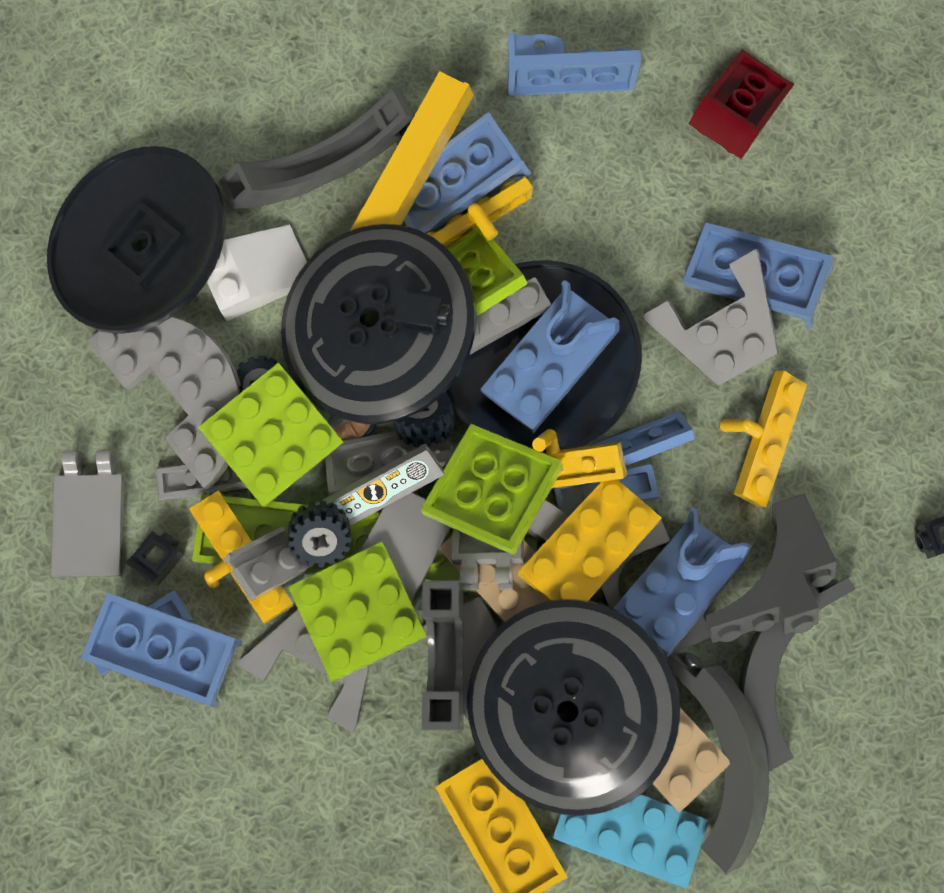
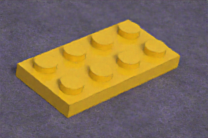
M618 479L601 481L526 562L517 575L547 601L560 599L589 601L654 529L662 517Z
M483 759L478 760L435 786L494 893H542L567 878L565 871L525 801L501 784L489 770Z

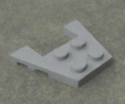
M757 249L729 264L745 296L687 329L670 300L642 315L644 320L718 386L779 352L766 294L765 279L763 278L760 263V253Z
M298 609L237 664L239 667L265 681L281 653L285 650L327 675ZM369 666L338 680L344 687L326 718L352 733L357 728Z

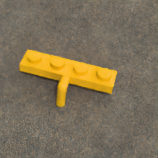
M526 177L518 182L512 180L506 183L500 189V193L494 197L482 198L477 203L471 204L468 207V213L465 215H456L446 223V227L436 233L435 231H430L426 234L435 238L445 247H448L479 227L488 241L492 240L498 235V231L492 223L531 199L533 186Z
M784 370L774 372L758 423L750 419H722L720 422V429L723 432H746L753 436L734 495L758 507H767L807 386L806 383Z
M548 429L534 439L532 443L536 451L541 452L546 449L544 454L562 461L563 468L552 488L624 479L627 476L621 442L560 450L556 432Z
M219 490L189 508L190 513L222 560L205 572L204 577L208 587L217 588L220 585V578L230 573L263 624H266L293 606V602L282 586L250 601L233 575V568L224 561L228 553L252 542V540Z

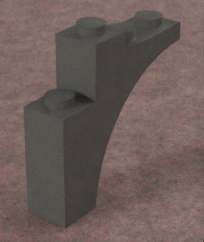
M805 494L772 504V521L776 531V545L769 565L761 578L745 595L731 605L706 615L707 632L712 643L719 641L730 642L737 639L741 634L754 630L757 632L766 631L777 623H780L784 635L791 632L803 633L818 624L819 607L810 586L820 587L835 579L837 561Z

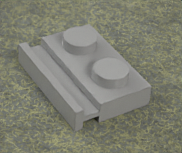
M283 526L228 553L224 558L226 564L229 563L233 568V575L250 601L296 578L310 568V566H307L306 560L300 563L297 560V555L293 556L291 554L288 538L284 533L285 528Z

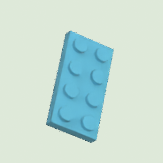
M639 795L632 801L604 813L579 816L560 814L552 838L687 889L709 820L684 810L678 813L673 806L644 795Z

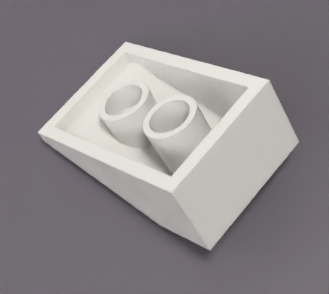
M285 225L225 239L219 260L207 283L226 321H230L288 295L294 280L307 261L291 226Z

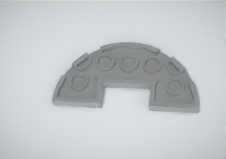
M173 317L159 325L138 332L115 334L98 331L87 341L125 389L131 391L153 371L188 414L164 439L201 486L205 489H210L225 472L228 464L198 427L239 395V386H241L237 371L224 349L206 332L190 323Z

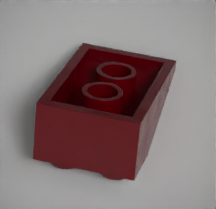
M742 49L704 96L688 124L697 129L702 135L707 136L722 146L727 152L742 159L794 84Z

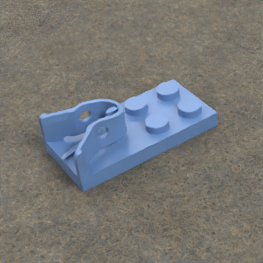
M510 33L508 35L509 60L506 66L508 96L634 90L641 65L640 50L617 48L613 51L599 52L595 49H587L580 53H566L565 42L558 37L545 34L518 35ZM541 41L545 46L543 48L535 47V43Z
M489 112L447 143L404 219L407 227L424 233L437 231L452 217L459 215L506 179L524 175L528 178L531 175L530 170Z
M705 223L683 279L684 286L733 300L741 299L745 296V293L729 264L757 249L760 253V263L767 289L769 309L801 318L805 322L807 329L812 328L816 306L827 277L832 274L834 269L833 256Z
M566 280L561 283L562 293L481 388L483 394L533 433L619 332V320L617 318H607L571 291L570 283Z
M692 507L684 526L616 604L614 609L627 615L642 626L654 638L663 650L666 658H668L744 564L751 545L746 542L729 545L698 524V511Z
M107 592L81 659L207 706L218 707L220 702L217 695L235 648L241 647L243 641Z

